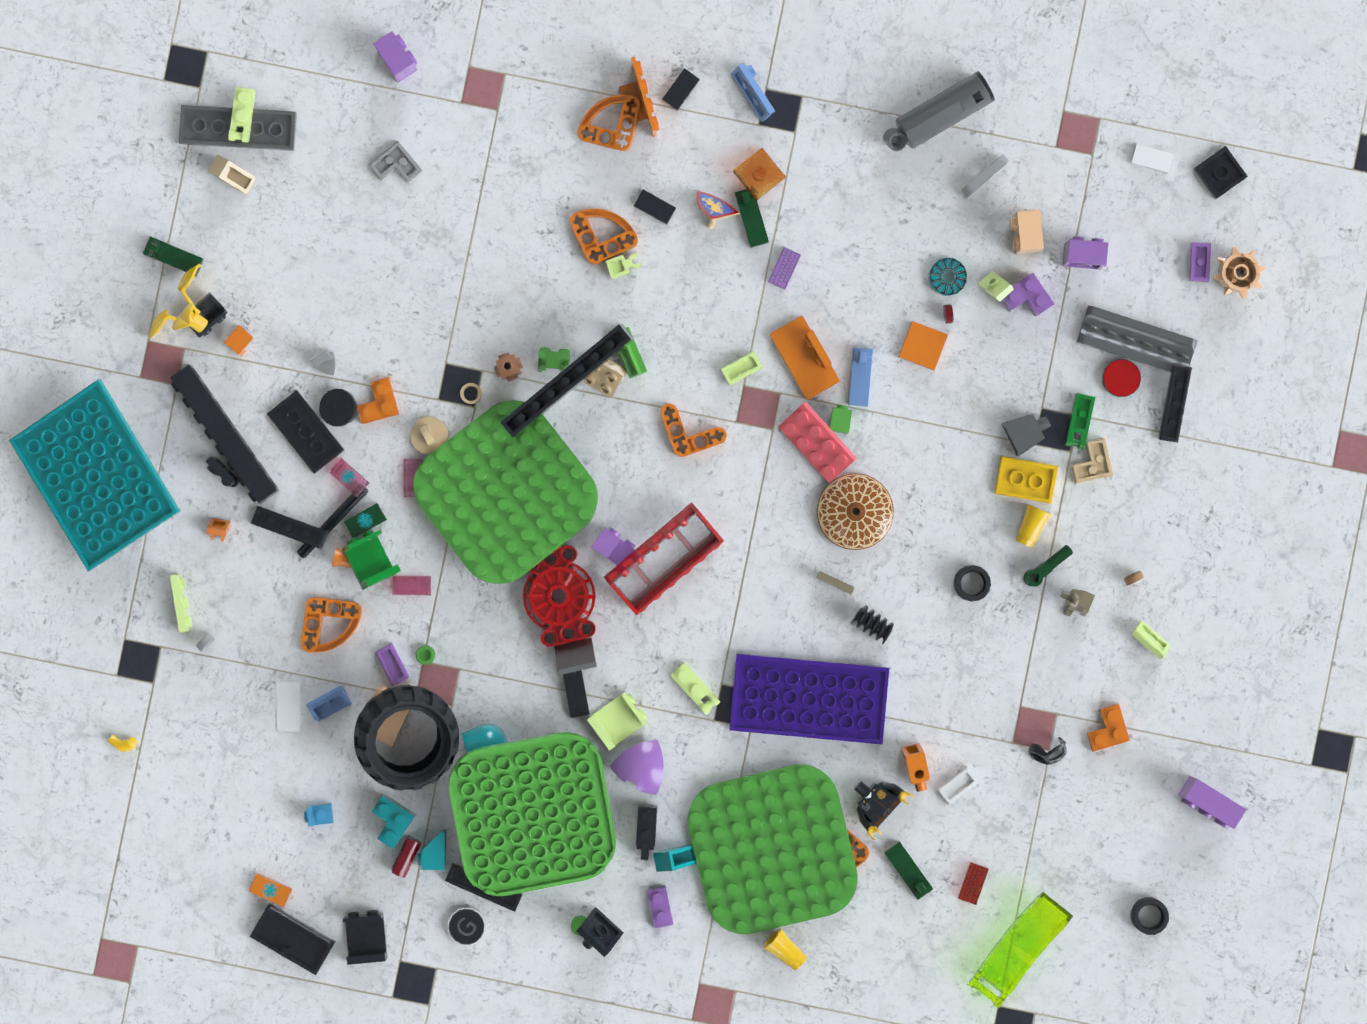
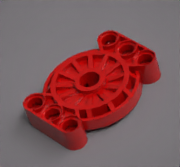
M563 546L552 553L555 556L553 564H547L544 559L534 569L528 571L531 574L528 576L523 589V605L526 613L536 625L545 629L541 635V642L547 647L589 638L596 631L595 624L587 620L595 606V587L588 573L582 567L573 563L578 554L577 550L572 546ZM566 549H572L574 552V557L570 560L565 559L563 556ZM579 569L580 571H582L584 575L587 577V579L584 580L583 577L579 573H577V570ZM531 581V582H532V585H531V587H530V592H529V594H526V592H527V586H528L529 582ZM588 582L592 588V595H589V589L586 584ZM556 589H562L566 593V600L561 604L556 603L552 599V594ZM526 598H529L531 610L527 606ZM589 599H592L590 610L587 611ZM532 613H535V615H536L540 620H542L541 623H539V622L532 616ZM588 623L592 626L593 630L590 634L583 633V624ZM566 628H571L574 632L571 639H567L563 635V631ZM547 633L554 634L555 641L553 643L545 641Z

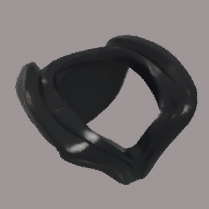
M1058 737L1060 745L1049 752H1046L1041 745L1033 743L1029 747L1028 754L1042 764H1054L1066 755V741ZM1061 749L1063 750V752L1052 759L1048 758L1053 753Z

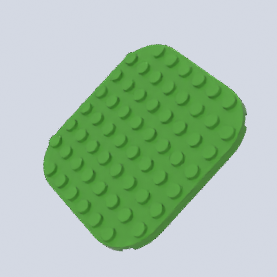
M504 401L489 408L429 454L419 465L414 477V495L420 508L467 569L475 577L487 583L506 584L519 579L583 530L591 522L597 510L598 492L593 478L544 415L539 417L516 437H512L500 423L524 403L523 401Z
M559 732L480 747L464 754L452 768L449 777V794L464 872L471 884L484 891V893L493 896H507L588 880L603 872L610 860H612L616 848V838L603 763L597 748L587 738L576 733Z
M795 764L726 780L707 786L693 800L688 812V829L708 910L713 919L724 929L737 934H752L826 917L841 911L853 898L857 888L858 874L839 794L832 779L820 769L807 764Z

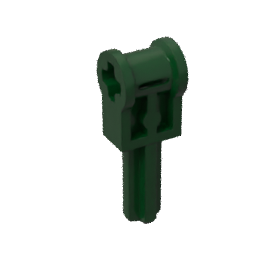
M1065 545L1036 568L1026 571L1023 576L1024 582L1028 586L1033 587L1040 585L1044 577L1073 554L1072 549ZM1030 574H1037L1036 582L1029 581L1031 578Z

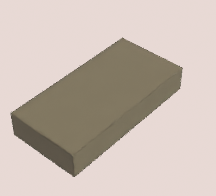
M821 571L818 572L817 579L849 594L853 593V586Z

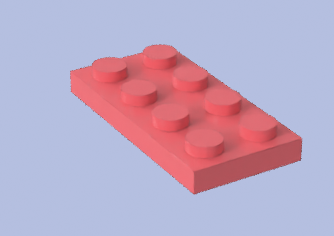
M806 401L778 426L828 483L834 480L857 459Z

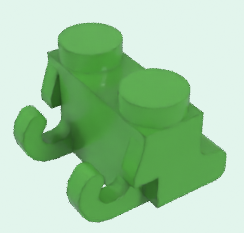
M546 347L540 348L538 372L546 371V368L561 369L562 372L569 366L570 350L559 349V352H554Z

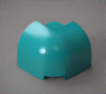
M490 723L482 724L462 733L467 752L480 747L509 742L504 731L497 725Z

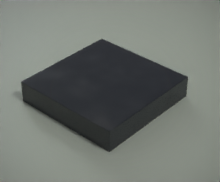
M1226 146L1194 168V171L1215 200L1248 177Z

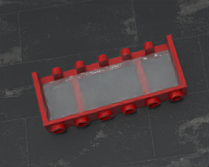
M691 502L608 572L604 578L637 616L645 611L654 600L659 599L668 588L673 587L682 576L687 575L695 565L702 562L708 554L718 549L724 540Z

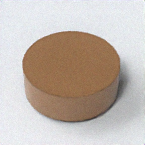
M1137 571L1125 577L1124 581L1128 586L1141 580L1144 576L1141 571Z

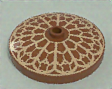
M846 474L836 478L823 490L817 504V519L823 534L835 545L848 550H862L880 542L888 533L894 516L893 502L887 489L876 479L864 474ZM854 508L859 509L858 515L852 513Z

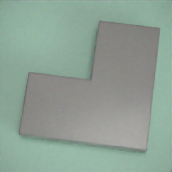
M399 141L369 164L381 181L395 169L399 171L408 183L423 171Z

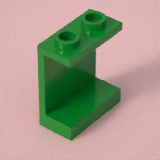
M370 530L363 534L364 538L359 540L355 537L347 541V546L342 549L362 590L401 571L398 564L392 566L378 538L382 534L381 530L377 532Z

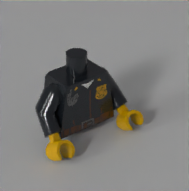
M860 781L854 788L861 796L857 801L858 807L856 809L859 821L873 840H875L873 837L874 832L882 835L878 827L901 801L908 805L909 803L906 802L905 798L908 795L912 798L914 797L896 784L879 782L878 784L874 782L869 788Z

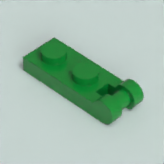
M1079 393L1075 394L1065 446H1078V449L1084 450L1095 397ZM1074 432L1081 434L1080 439L1073 438Z

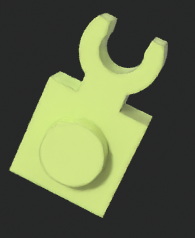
M638 254L630 255L627 260H625L624 255L607 260L606 264L611 279L630 274L628 268H640L641 263H632L633 258L638 257Z

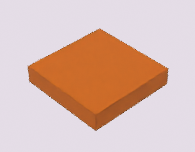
M912 321L898 357L934 371L948 334Z

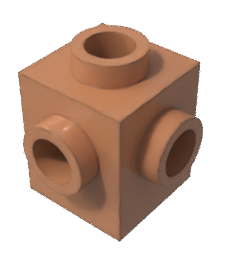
M509 352L498 356L499 360H496L497 365L494 366L497 377L501 376L503 380L507 379L508 382L517 379L518 375L521 374L520 369L523 368L520 358H515V355H510ZM506 363L511 364V368L509 370H506L504 368V365Z

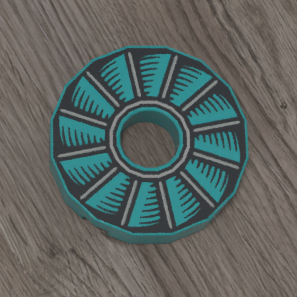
M954 258L940 259L933 264L929 271L930 285L936 293L942 296L955 295L964 288L967 282L966 269L960 261ZM945 272L952 273L953 280L951 282L943 280Z

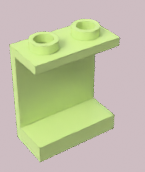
M623 692L587 718V721L609 751L647 724L646 719L648 717L642 709L638 710L635 707L636 700L630 693L627 695Z

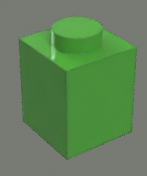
M837 405V408L833 407L829 428L833 432L848 434L852 410H848V406Z

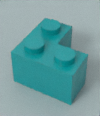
M383 794L372 810V813L387 822L377 839L394 849L417 814L386 794Z

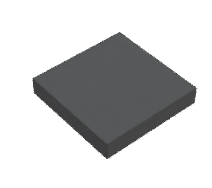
M592 638L554 646L559 675L597 667Z

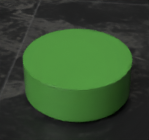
M424 645L416 651V659L423 665H428L435 659L436 654L431 646Z
M579 915L573 918L571 930L574 934L579 935L576 930L586 919L585 916Z

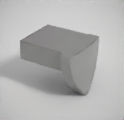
M325 351L310 361L312 366L319 371L334 375L336 362L333 352Z

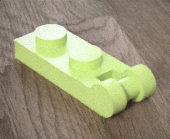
M235 87L231 125L228 135L229 141L237 139L245 143L249 142L255 89ZM237 127L244 128L243 132H237Z
M685 662L670 675L706 715L714 705L717 706L720 703L718 698ZM707 695L709 700L704 704L701 699Z

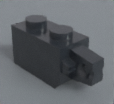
M638 805L636 845L637 849H641V860H648L649 850H654L658 806Z

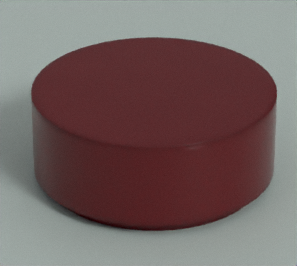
M943 305L945 324L953 323L952 305Z

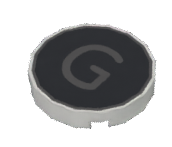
M464 907L457 909L451 915L447 929L449 936L454 942L463 946H470L482 939L486 931V923L480 911L473 907Z

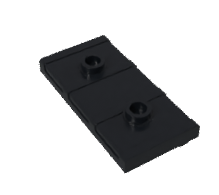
M271 903L267 905L249 936L314 975H317L336 942Z

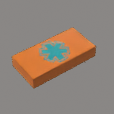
M259 873L256 874L249 889V892L282 907L285 906L292 891V888Z

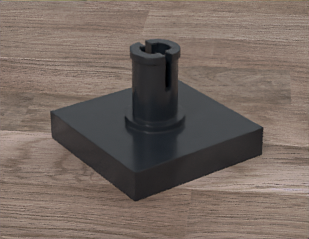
M597 907L589 913L576 930L584 938L583 946L586 949L594 947L603 957L611 951L624 933Z

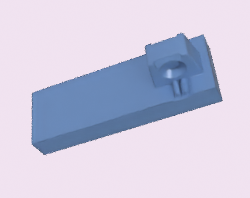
M743 63L731 73V76L762 122L770 117L775 110L754 79L757 73L752 65L746 66Z
M853 348L848 405L868 407L873 349Z

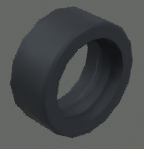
M975 565L961 568L956 573L953 581L954 590L957 595L963 600L970 602L985 598L991 587V580L987 571ZM969 572L978 573L983 579L982 590L974 595L967 594L961 587L963 576Z
M1145 897L1139 899L1133 905L1131 920L1140 932L1146 935H1156L1166 928L1169 922V912L1161 901L1153 897ZM1146 905H1154L1160 910V922L1154 927H1146L1140 923L1139 912Z

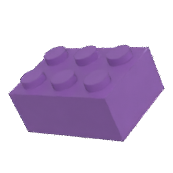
M1192 776L1188 777L1178 796L1182 797L1181 802L1193 809L1198 807L1197 812L1209 819L1214 817L1215 820L1213 822L1225 829L1229 827L1235 829L1247 810Z

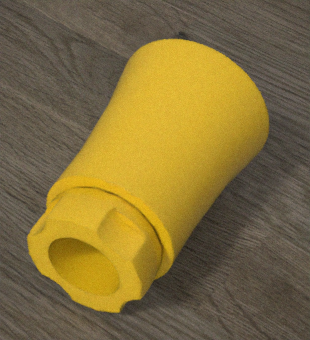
M1027 504L1025 515L1017 532L1019 534L1016 537V541L1033 548L1035 541L1038 540L1041 531L1052 514Z
M781 928L777 929L763 946V949L776 956L793 970L799 969L806 960V955L788 938Z

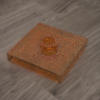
M763 148L732 171L756 201L786 178Z

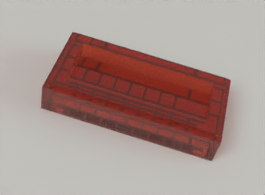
M970 862L958 899L977 905L989 868Z

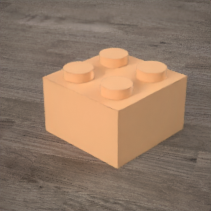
M1041 211L1016 212L1010 220V230L1014 231L1012 249L1016 250V255L1039 253L1044 248Z

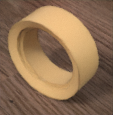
M467 383L462 387L460 396L465 403L475 404L481 399L482 391L478 385ZM470 386L478 390V397L474 401H468L464 397L465 389Z

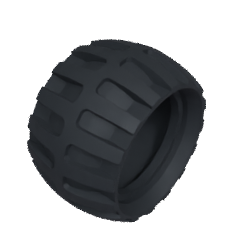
M400 685L383 690L366 703L356 721L354 748L363 769L379 784L400 791L419 790L428 784L437 782L452 766L459 748V728L454 713L440 696L423 687ZM408 709L425 713L434 720L437 726V739L432 751L423 760L412 765H396L386 761L377 752L375 744L378 729L385 719L396 712Z

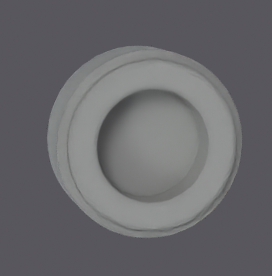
M207 634L198 642L196 647L202 652L215 638L211 634Z

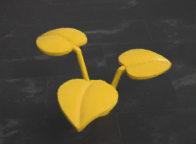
M201 264L189 269L183 275L177 287L189 305L183 309L177 318L167 315L168 310L159 313L150 327L149 339L160 331L168 319L174 320L173 330L189 326L198 333L204 330L208 320L200 315L201 311L195 307L185 292L193 280L197 269L202 266Z

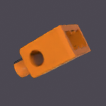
M920 743L901 747L907 775L911 784H915L917 792L927 790L926 781L930 780L925 753Z

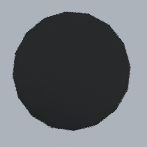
M344 389L328 391L320 401L319 412L321 418L327 424L334 427H343L351 423L357 414V402L353 395Z

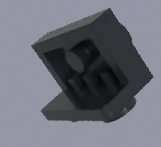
M210 292L195 305L201 311L200 315L208 320L206 327L200 333L193 328L191 329L200 338L201 336L208 335L212 330L211 327L216 323H221L226 318L227 310Z

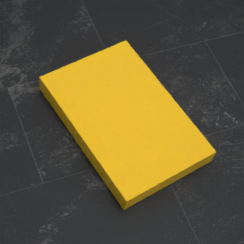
M1001 456L994 494L1051 504L1058 466Z

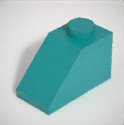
M442 830L422 849L421 853H418V865H421V870L446 869L447 830Z
M692 844L653 853L656 872L674 871L697 864Z

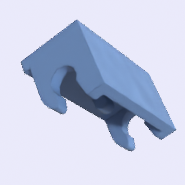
M341 685L307 703L306 706L314 720L319 722L351 705L352 702Z

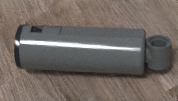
M979 71L971 74L896 119L897 129L890 128L884 133V143L893 151L902 150L906 143L910 148H916L994 102L995 98L991 88ZM898 136L897 142L891 143L893 137Z

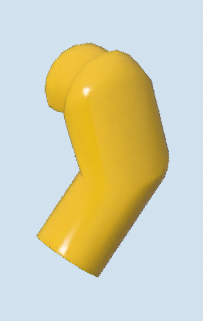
M114 734L107 741L121 752L131 751L137 745V740L134 737H129L128 740H120Z

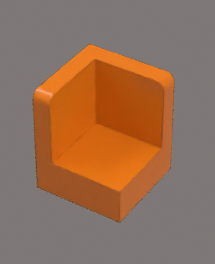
M239 325L224 343L239 356H242L246 352L245 348L253 340V336Z

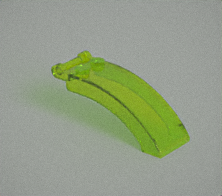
M1041 892L999 939L978 970L970 978L967 985L977 989L992 1001L996 1008H999L1005 999L1012 994L1040 954L1065 929L1073 915L1047 894ZM982 977L1000 991L1001 994L996 996L981 984L979 979Z

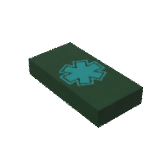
M376 503L344 521L352 538H355L386 521L387 518L379 504Z

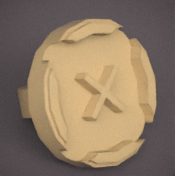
M429 416L416 421L410 433V439L415 449L428 455L448 441L449 437L445 424L436 417Z

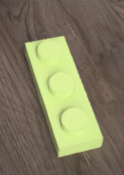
M181 574L171 575L170 580L179 633L187 632L192 627V619L187 613V608H189L188 597L184 595L186 582L181 577Z

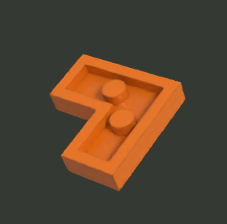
M387 377L370 382L375 401L357 406L361 423L367 424L399 415L390 378Z
M1119 704L1099 709L1105 727L1087 733L1092 751H1098L1130 741Z

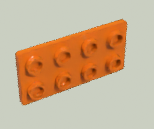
M631 57L636 82L619 86V91L621 95H631L641 100L642 108L638 122L648 119L652 135L655 137L657 136L656 131L659 130L657 117H652L651 114L654 112L651 97H646V94H648L646 80H641L643 75L640 61H636L635 57ZM633 100L632 103H628V106L631 107L630 113L626 112V115L635 117V114L631 113L632 108L637 107V104L634 103ZM628 118L629 125L633 124L632 120Z
M803 316L770 333L771 339L807 400L840 382L831 366L832 362Z

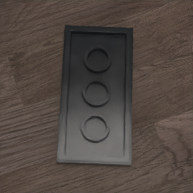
M298 390L267 413L314 474L345 451Z

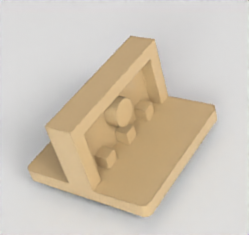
M608 360L583 382L612 398L627 371L625 368Z

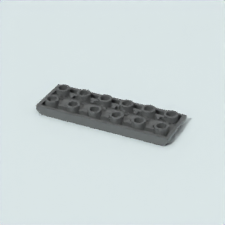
M1088 305L1076 342L1171 372L1172 364L1190 367L1198 340Z

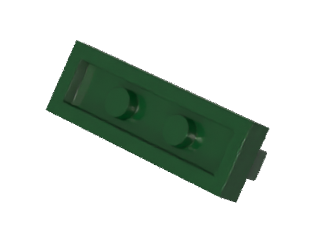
M753 187L735 192L750 248L769 243Z
M151 236L143 251L144 255L184 272L198 264L202 265L204 261L199 256ZM201 267L197 269L194 276L197 277Z
M900 841L884 852L917 900L933 890V887Z

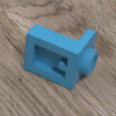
M332 803L308 806L306 808L307 811H304L305 823L308 822V827L334 823Z

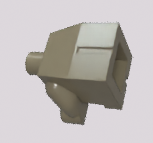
M1072 589L1070 593L1063 590L1060 597L1066 600L1065 604L1068 606L1064 611V615L1071 616L1073 611L1077 610L1081 612L1080 615L1085 617L1089 612L1095 595L1084 590Z

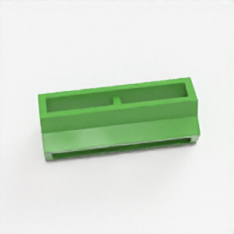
M634 340L619 351L629 378L647 372Z

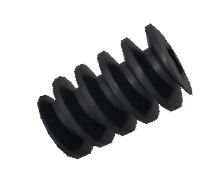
M865 605L858 610L851 624L857 621V628L863 625V632L869 629L870 637L877 634L875 640L878 641L883 638V645L891 634L894 623L891 622L886 625V618L880 621L881 615L877 614L874 616L875 610L873 609L867 612L868 606Z

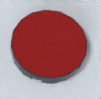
M1117 359L1109 363L1102 375L1104 387L1111 395L1116 397H1127L1133 394L1139 388L1141 382V373L1138 367L1132 361L1126 359Z

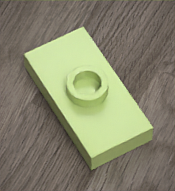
M993 271L978 283L984 291L999 302L1014 289L1011 284Z
M753 351L720 370L730 386L761 370L763 367Z
M1142 620L1131 634L1159 659L1165 656L1170 647L1162 637Z

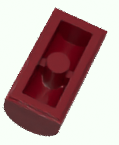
M409 835L407 836L392 867V874L402 878L406 877L422 842Z

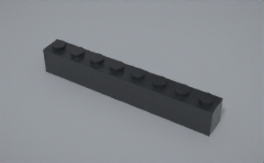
M623 324L617 325L500 423L512 437L518 436L633 341V336Z
M187 365L170 378L173 381L171 383L172 387L177 393L180 392L183 395V403L188 409L192 408L195 413L193 417L198 424L202 423L204 425L206 436L216 442V450L221 456L225 455L228 460L226 464L231 471L235 470L237 472L239 483L249 489L248 495L254 503L257 501L259 504H262L280 490L194 367Z

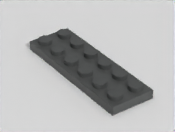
M181 105L179 144L295 150L296 112L253 109L250 139L248 143H245L242 140L229 141L228 139L233 108ZM237 127V132H243L244 128Z

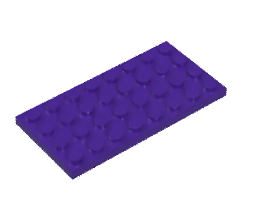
M736 654L729 730L883 745L890 668Z

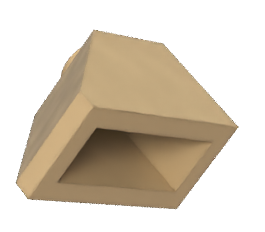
M219 155L216 156L208 170L209 173L245 194H248L256 180V177Z

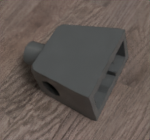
M1033 414L1001 424L1017 456L1022 455L1045 438L1042 431L1051 427L1046 416L1036 420Z

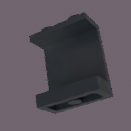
M378 910L366 911L367 914L359 915V912H350L343 918V923L345 922L348 947L347 965L387 960L383 912L378 913Z

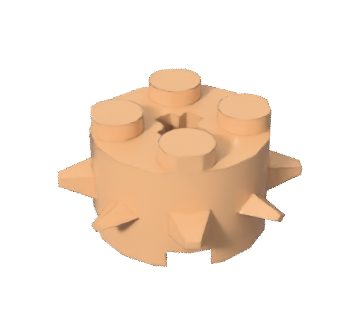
M1232 247L1231 256L1226 259L1220 257L1216 259L1220 267L1218 274L1213 276V280H1218L1221 286L1225 288L1224 295L1230 292L1239 293L1242 299H1246L1248 289L1252 287L1261 289L1262 286L1258 280L1260 272L1265 270V266L1258 265V261L1254 258L1255 251L1252 250L1248 254L1239 253L1236 247ZM1240 269L1242 276L1238 277L1236 271Z

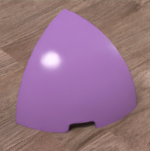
M658 740L645 741L630 747L612 762L610 768L623 782L629 780L635 784L636 790L656 795L662 782L664 768L662 750Z

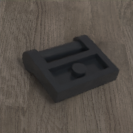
M210 456L205 461L208 464L207 469L212 474L220 476L224 486H238L239 481L237 477L217 457Z

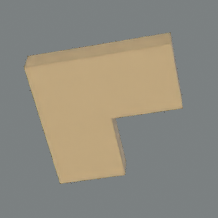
M1105 438L1086 442L1089 461L1071 465L1075 484L1113 475Z

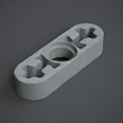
M1002 154L961 191L968 198L1004 167L1009 160Z

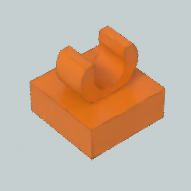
M211 518L207 526V534H210V539L213 540L215 535L221 536L220 540L223 542L230 529L231 521Z

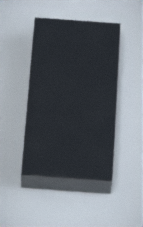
M684 68L662 100L678 111L700 79Z
M644 189L634 204L635 208L666 225L676 210V207Z

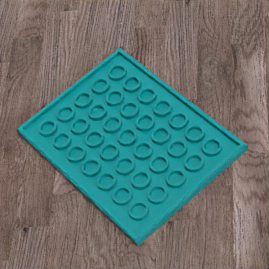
M101 379L96 380L9 440L88 572L181 512Z

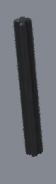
M361 484L319 528L330 533L369 490ZM304 543L297 553L301 558H306L315 547Z

